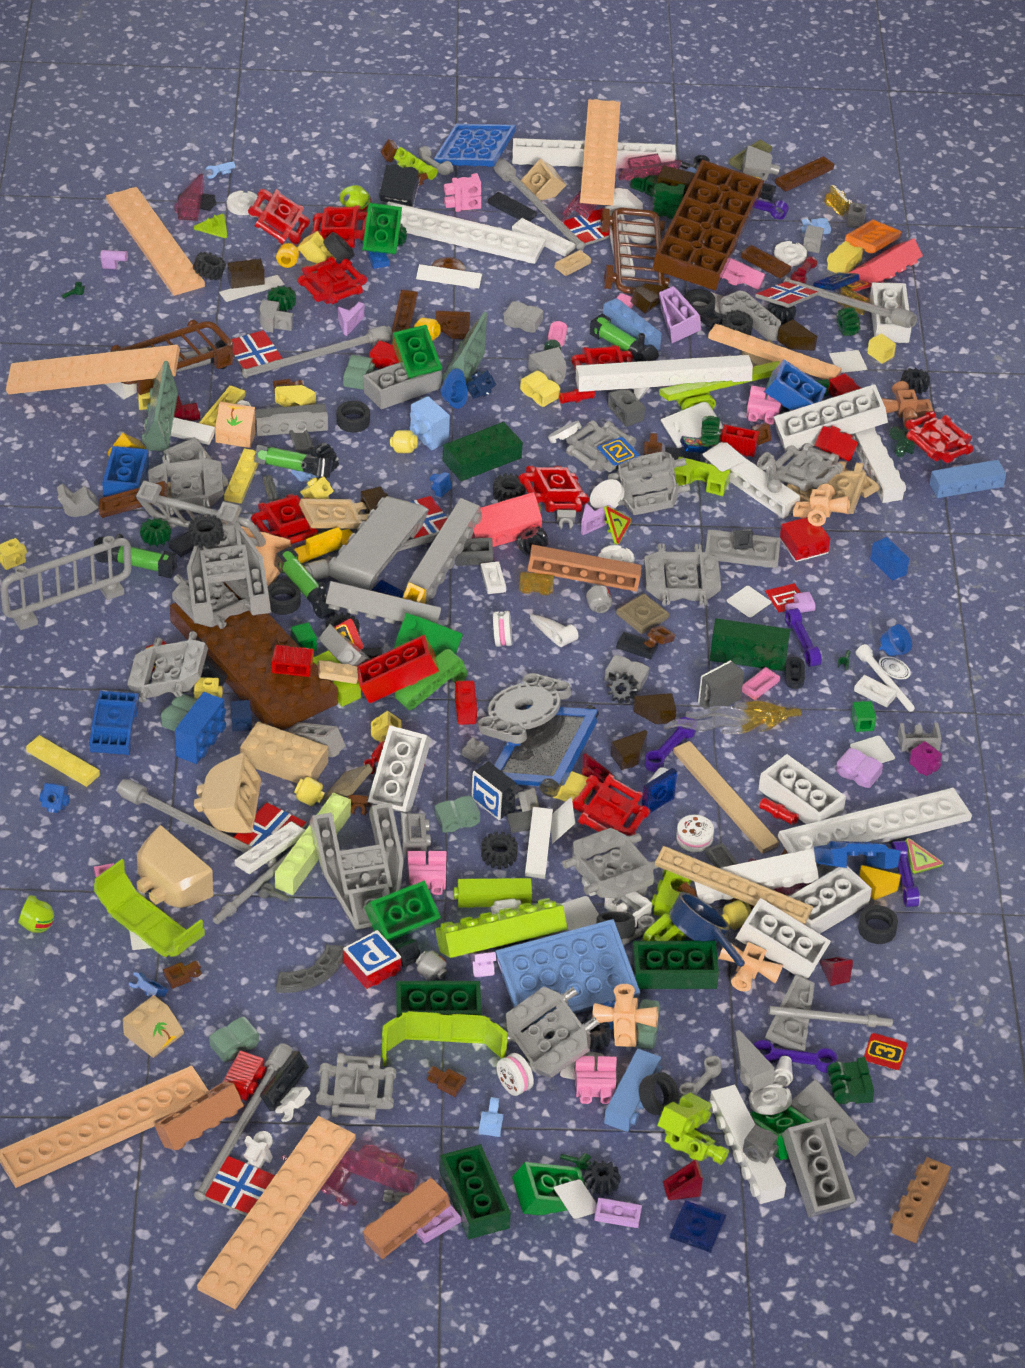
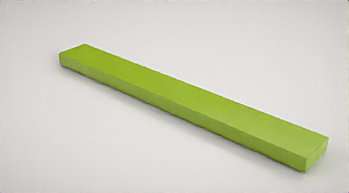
M775 361L754 366L752 369V381L770 377L780 362ZM729 380L683 383L659 389V395L668 401L751 381L733 382Z

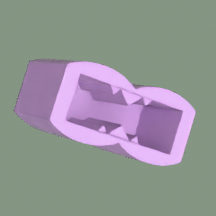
M849 748L837 762L836 772L843 778L854 780L859 786L870 788L882 774L883 764L872 757L865 756L856 749Z

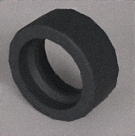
M332 232L323 241L327 250L339 262H342L344 259L351 260L355 256L348 243L335 232Z
M692 289L684 295V298L699 315L711 309L715 310L716 298L708 290ZM692 302H704L707 305L696 306Z
M347 401L338 406L337 425L340 429L355 433L361 432L369 426L370 409L366 404L359 401ZM349 414H358L362 416V418L348 419L344 416Z
M280 580L271 583L267 587L272 613L287 615L298 610L301 604V591L295 583ZM279 594H288L293 598L288 601H278L273 597Z
M881 905L865 908L861 912L858 930L860 935L866 941L874 944H885L892 941L898 926L897 915L891 909ZM872 919H879L886 922L890 928L876 930L869 927L866 922Z
M614 911L601 913L597 916L596 924L614 919L621 939L634 936L635 917L633 915Z
M664 1072L646 1076L642 1079L639 1086L640 1101L643 1107L653 1115H661L664 1107L672 1102L678 1104V1087L674 1079ZM655 1083L661 1087L664 1099L662 1105L655 1096Z

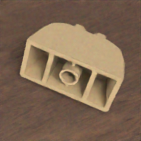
M244 752L214 766L208 772L205 783L198 785L196 789L199 798L194 800L195 808L198 812L203 811L212 826L219 831L232 833L253 832L261 778Z
M159 825L142 844L137 853V869L141 878L137 881V889L141 893L151 890L149 898L155 905L164 901L166 904L176 908L188 907L213 897L212 869L165 828Z

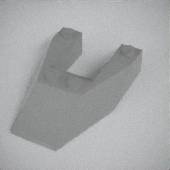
M238 522L235 525L222 524L224 537L219 545L215 544V547L210 545L207 549H205V546L199 548L198 545L193 548L187 566L194 623L214 621L209 590L210 583L245 578L247 579L252 615L271 613L263 557Z
M392 803L371 806L369 815L376 844L374 846L340 851L332 812L313 815L310 820L313 841L323 875L355 930L372 928L364 909L369 902L400 890L404 860Z

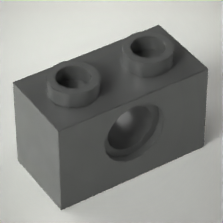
M619 389L609 393L608 407L625 427L644 421L645 406L636 398L634 393L629 389Z
M492 538L467 539L463 551L456 557V566L481 565V563L493 562Z

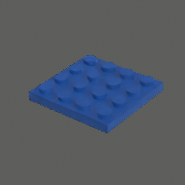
M455 124L434 157V160L440 164L450 161L452 165L495 166L516 132V126L506 124Z

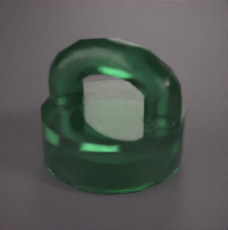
M549 340L544 345V351L557 347L561 350V345L557 340Z

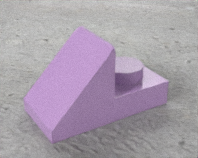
M358 302L350 311L338 307V321L344 335L348 336L364 318L365 304Z
M588 504L585 505L581 526L582 535L607 525L605 523L607 517L604 507L594 511Z
M485 949L469 953L474 977L494 975L493 961H496V953L494 951Z

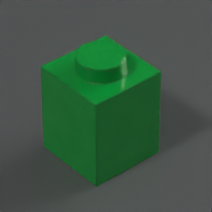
M309 622L291 627V638L299 647L317 651V637Z
M872 701L853 702L851 718L855 732L874 731L877 717Z

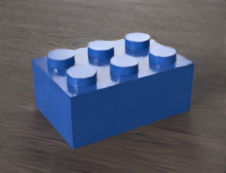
M783 359L773 370L764 392L780 402L784 407L793 411L821 402L826 388Z
M112 446L102 482L103 498L141 487L143 481L146 480L149 468V451L147 449Z
M206 692L201 694L175 729L176 757L198 764L200 759L206 756L209 747L215 744L220 732H224L226 728L224 699Z

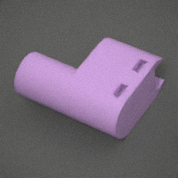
M101 251L103 269H117L118 261L128 260L127 251Z
M810 592L794 594L795 603L785 605V610L798 608L801 613L815 611V602Z

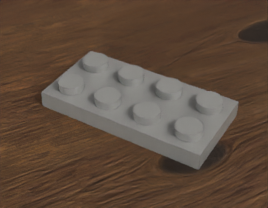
M194 437L164 450L163 454L165 458L166 455H169L170 463L197 460L199 459L198 453L200 451L202 453L205 449ZM206 452V458L212 459ZM201 473L203 495H205L204 474ZM222 473L223 487L229 485L228 479Z
M708 529L705 553L718 557V561L778 568L781 538L753 535V548L735 550L733 548V532Z

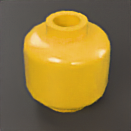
M290 243L281 245L276 255L278 264L284 268L293 267L298 261L299 250Z
M420 318L414 326L427 325L432 341L441 332L438 322L431 318Z

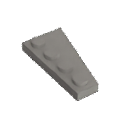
M795 975L780 1007L810 1010L815 983ZM775 1015L765 1038L789 1050L805 1052L810 1019Z
M816 1079L792 1100L790 1106L811 1121L829 1117L837 1144L854 1157L868 1145L869 1138Z

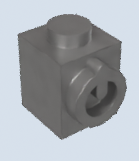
M754 1125L744 1139L743 1153L751 1161H760L766 1164L769 1158H774L778 1151V1136L769 1130Z

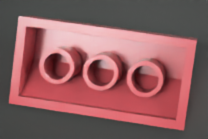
M915 238L890 247L849 273L852 277L869 283H884L885 278L888 280L896 276L895 272L900 273L907 269V265L912 266L918 263L917 259L923 255Z
M534 492L481 507L482 520L479 524H476L471 538H492L493 547L516 541L521 532H525L526 529L537 526L542 528V517Z

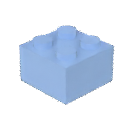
M429 396L411 404L410 430L414 435H417V438L431 450L448 443L450 415Z

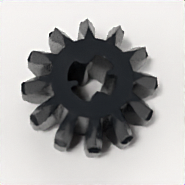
M770 302L767 309L780 320L781 325L791 321L796 315V307L794 305L788 308Z
M916 367L915 369L908 368V370L903 372L900 381L907 382L909 390H914L915 394L922 395L923 392H927L930 385L928 372H923V369L918 370Z
M318 444L310 451L312 456L333 459L331 472L339 466L337 453L329 444Z
M540 526L526 529L525 532H521V535L517 537L518 547L525 555H530L532 545L546 547L549 544L548 535Z
M618 672L615 674L616 678H609L613 684L606 685L607 688L612 689L607 694H614L611 700L616 701L618 699V704H623L624 701L626 704H629L630 698L634 700V696H636L633 692H639L638 688H634L639 683L638 681L632 682L634 675L628 677L627 672H623L621 676ZM625 684L626 691L621 692L622 689L620 690L619 686Z
M586 1017L585 1020H584V1022H580V1023H581V1024H583V1023L585 1024V1023H587L590 1019H588V1018ZM599 1023L589 1031L591 1033L590 1049H592L593 1053L596 1049L602 1051L604 1046L608 1047L612 1038L609 1023Z
M603 1159L601 1163L594 1160L592 1165L587 1166L583 1180L587 1190H591L592 1195L599 1193L602 1197L604 1193L610 1196L612 1191H617L621 1182V1176L618 1167H613L612 1161L607 1164Z

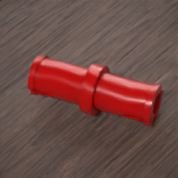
M573 389L571 392L559 393V402L561 404L574 401L578 403L581 400L595 398V391L579 392L578 389Z
M766 797L759 804L760 809L772 814L775 819L780 818L792 826L798 821L799 815L786 809L783 804H776Z

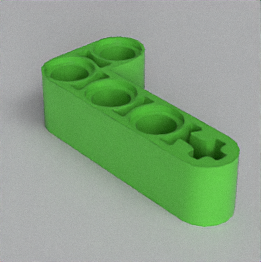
M450 649L444 650L436 657L439 672L418 681L414 685H409L396 691L395 698L405 708L413 710L449 679L454 683L464 681L468 673L463 660Z

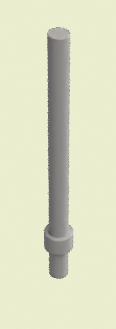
M289 852L237 898L224 905L222 911L213 918L214 923L220 924L227 916H232L244 901L275 875V871Z
M769 1006L768 1014L866 1024V1027H892L893 1019L880 1018L877 1015L871 1014L861 1016Z

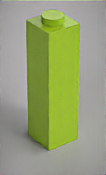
M531 878L458 879V887H454V899H458V908L494 906L495 901L513 898L520 900L521 904L532 902Z

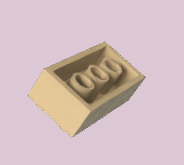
M260 722L256 723L240 747V754L244 752L255 769L297 784L300 779L304 780L306 777L317 781L328 764V746Z

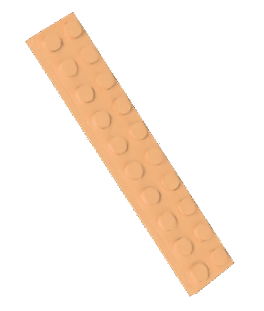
M588 99L580 203L613 205L620 102Z
M137 187L106 195V201L173 296L205 287V281L199 276V273H195L190 260Z
M178 345L11 363L6 391L8 394L153 379L156 378L164 361H168L173 376H176L180 348Z
M189 1066L0 1149V1163L15 1188L154 1127V1124L209 1090L194 1068Z
M318 1116L197 1285L198 1290L236 1310L355 1141V1134Z

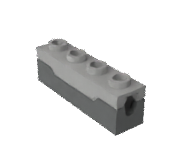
M325 404L256 409L255 428L257 436L289 434L290 430H293L294 433L304 432L305 430L308 432L328 430V414Z

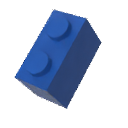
M888 537L872 544L870 559L892 581L907 575L910 558Z

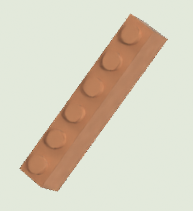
M532 545L528 571L637 592L641 576V565Z

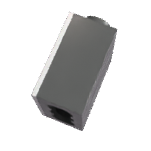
M730 660L702 675L698 703L713 715L741 700L744 679L743 670Z

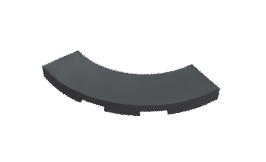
M326 944L323 954L310 968L292 972H279L276 993L300 992L316 987L328 980L343 963V948L346 946Z

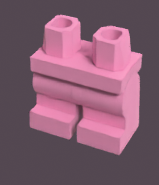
M478 173L471 174L469 178H452V183L444 184L445 195H452L444 197L446 208H455L456 212L481 209V181Z
M751 386L746 417H748L749 421L755 422L760 419L773 425L775 422L774 416L780 415L783 405L769 395L765 399L766 393L764 391L766 388Z
M408 851L407 870L409 886L425 880L428 889H431L434 895H441L446 886V851H429L428 865H426V851Z
M581 1056L575 1061L574 1067L576 1097L580 1098L582 1104L591 1103L592 1097H600L601 1103L609 1104L616 1090V1057L598 1056L597 1068L594 1071V1056Z

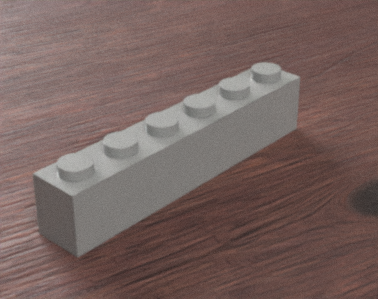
M462 498L459 499L408 583L426 589V604H428L430 599L434 598L439 584L444 582L447 571L454 566L455 558L463 551L464 544L467 539L471 538L476 524L481 522L482 512L479 505Z
M332 581L330 582L325 604L329 605L328 608L339 611L341 607L347 609V613L354 615L362 612L366 613L365 617L376 620L378 616L384 618V622L395 624V621L403 622L406 613L438 624L441 611L440 607Z

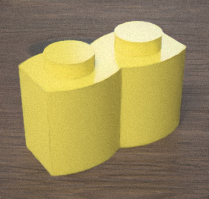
M535 371L521 379L520 389L528 397L533 398L540 406L545 407L559 398V385L548 380L547 376L540 371Z

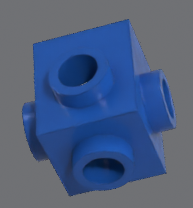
M50 782L45 783L44 790H41L39 801L42 802L41 807L47 808L46 811L53 813L64 810L70 801V795L68 794L69 786Z

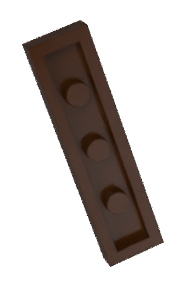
M824 156L776 178L775 184L785 192L833 170L834 163Z
M401 290L392 333L411 328L418 291Z
M165 481L155 483L162 487L159 495L168 497V484ZM140 488L99 499V515L104 518L143 507L136 497Z

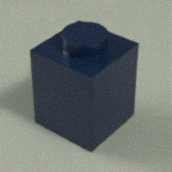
M250 700L230 701L232 732L252 730Z

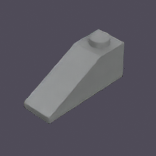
M331 624L328 625L318 638L343 664L358 666L371 659Z
M297 722L287 731L328 746L329 757L337 756L346 746L336 726Z
M740 1030L736 1031V1051L740 1079L743 1085L747 1086L752 1092H755L773 1084L774 1066Z

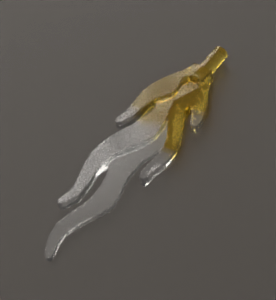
M763 701L736 702L735 708L714 706L697 712H686L685 716L691 719L711 716L713 718L702 721L672 720L664 726V729L681 726L697 731H707L721 726H734L724 727L722 734H744L761 725L758 731L764 732L774 728L780 722L786 720L787 717L801 716V709L786 710L785 707Z

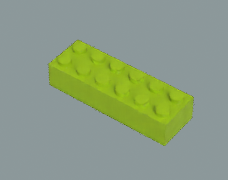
M550 898L538 900V904L524 903L518 905L519 908L513 910L511 908H503L496 914L487 912L480 914V917L475 919L465 917L460 919L458 923H441V927L435 928L439 952L452 958L568 930L564 907L556 903V901L550 900Z

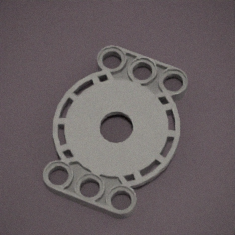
M535 673L525 675L522 680L523 683L502 690L491 700L488 706L489 716L483 717L478 721L479 732L483 735L515 744L526 741V729H532L548 722L559 711L561 700L567 699L572 695L570 684ZM532 705L529 709L518 710L521 706Z

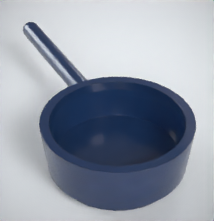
M680 892L669 911L670 919L674 925L694 941H716V943L719 941L739 967H743L745 964L744 959L724 936L730 929L728 922L714 908L689 893Z

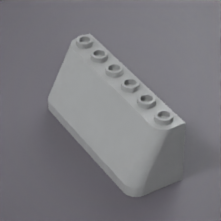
M389 496L386 498L382 497L377 504L378 508L376 510L372 509L367 517L368 520L366 522L362 521L358 527V532L350 536L347 546L343 545L341 547L338 557L334 556L328 565L330 567L328 575L342 584L371 591L375 587L378 576L409 537L414 538L423 527L429 509L423 505Z

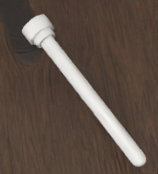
M867 644L860 646L856 651L858 658L868 662L884 683L897 691L896 697L909 712L914 711V705L894 681L882 671L878 662L873 658L872 649Z

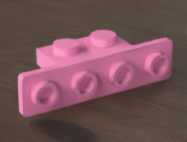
M731 258L722 279H727L728 283L732 285L745 283L755 289H760L765 274Z

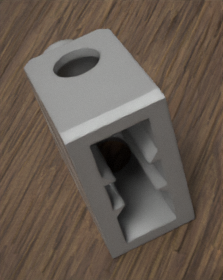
M747 146L743 157L741 173L766 181L769 173L778 175L780 166L771 164V154L752 146Z
M559 347L529 355L528 369L532 373L540 371L547 376L548 380L554 381L558 385L563 383L566 377V362Z

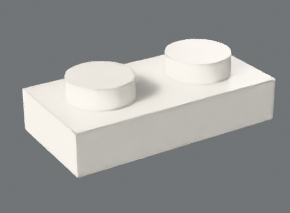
M499 561L481 563L480 569L487 594L506 592V584Z
M866 675L854 687L855 692L885 707H888L897 696L896 690Z

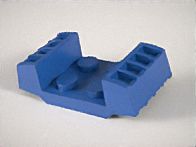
M100 690L91 726L89 741L91 753L130 755L131 732L134 717H137L139 693Z
M830 841L827 845L814 846L816 863L847 868V855L859 856V854L867 856L866 866L884 869L898 867L901 854L899 850L888 849L885 844L872 842Z

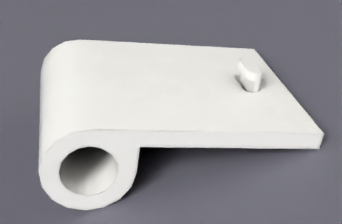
M702 402L661 419V423L676 447L680 448L688 445L683 437L686 439H701L702 418L704 416H717L709 403ZM721 422L719 427V442H721V433L723 430V425Z

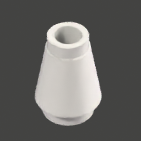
M782 1056L779 1058L774 1069V1083L786 1087L793 1081L792 1060L788 1056Z

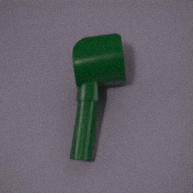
M76 282L74 289L61 296L64 299L72 294L83 295L85 286H82V282Z
M850 650L846 651L844 657L838 659V668L841 664L846 665L845 670L849 669L848 658L851 654Z
M583 1153L579 1158L565 1154L560 1155V1159L576 1163L577 1167L581 1170H585L591 1164L589 1161L591 1156L587 1153Z

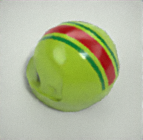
M359 185L345 188L339 196L341 204L345 207L360 205L361 212H367L368 205L371 203L369 193ZM349 194V199L345 201L344 197Z
M29 895L21 911L18 923L32 933H42L52 926L55 917L54 911L47 902L40 901L36 896Z

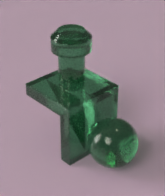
M906 426L903 430L899 427H892L889 431V436L892 439H898L895 454L898 457H903L906 452L914 453L915 442L913 440L910 441L906 437L909 431Z

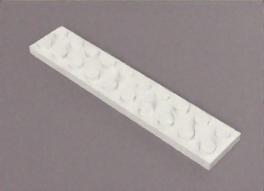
M393 202L387 203V205L402 207L401 224H403V227H406L407 233L534 264L545 246L546 239Z
M950 788L779 831L778 838L788 854L813 849L814 853V846L827 845L830 841H857L880 844L971 820L972 814L955 789Z

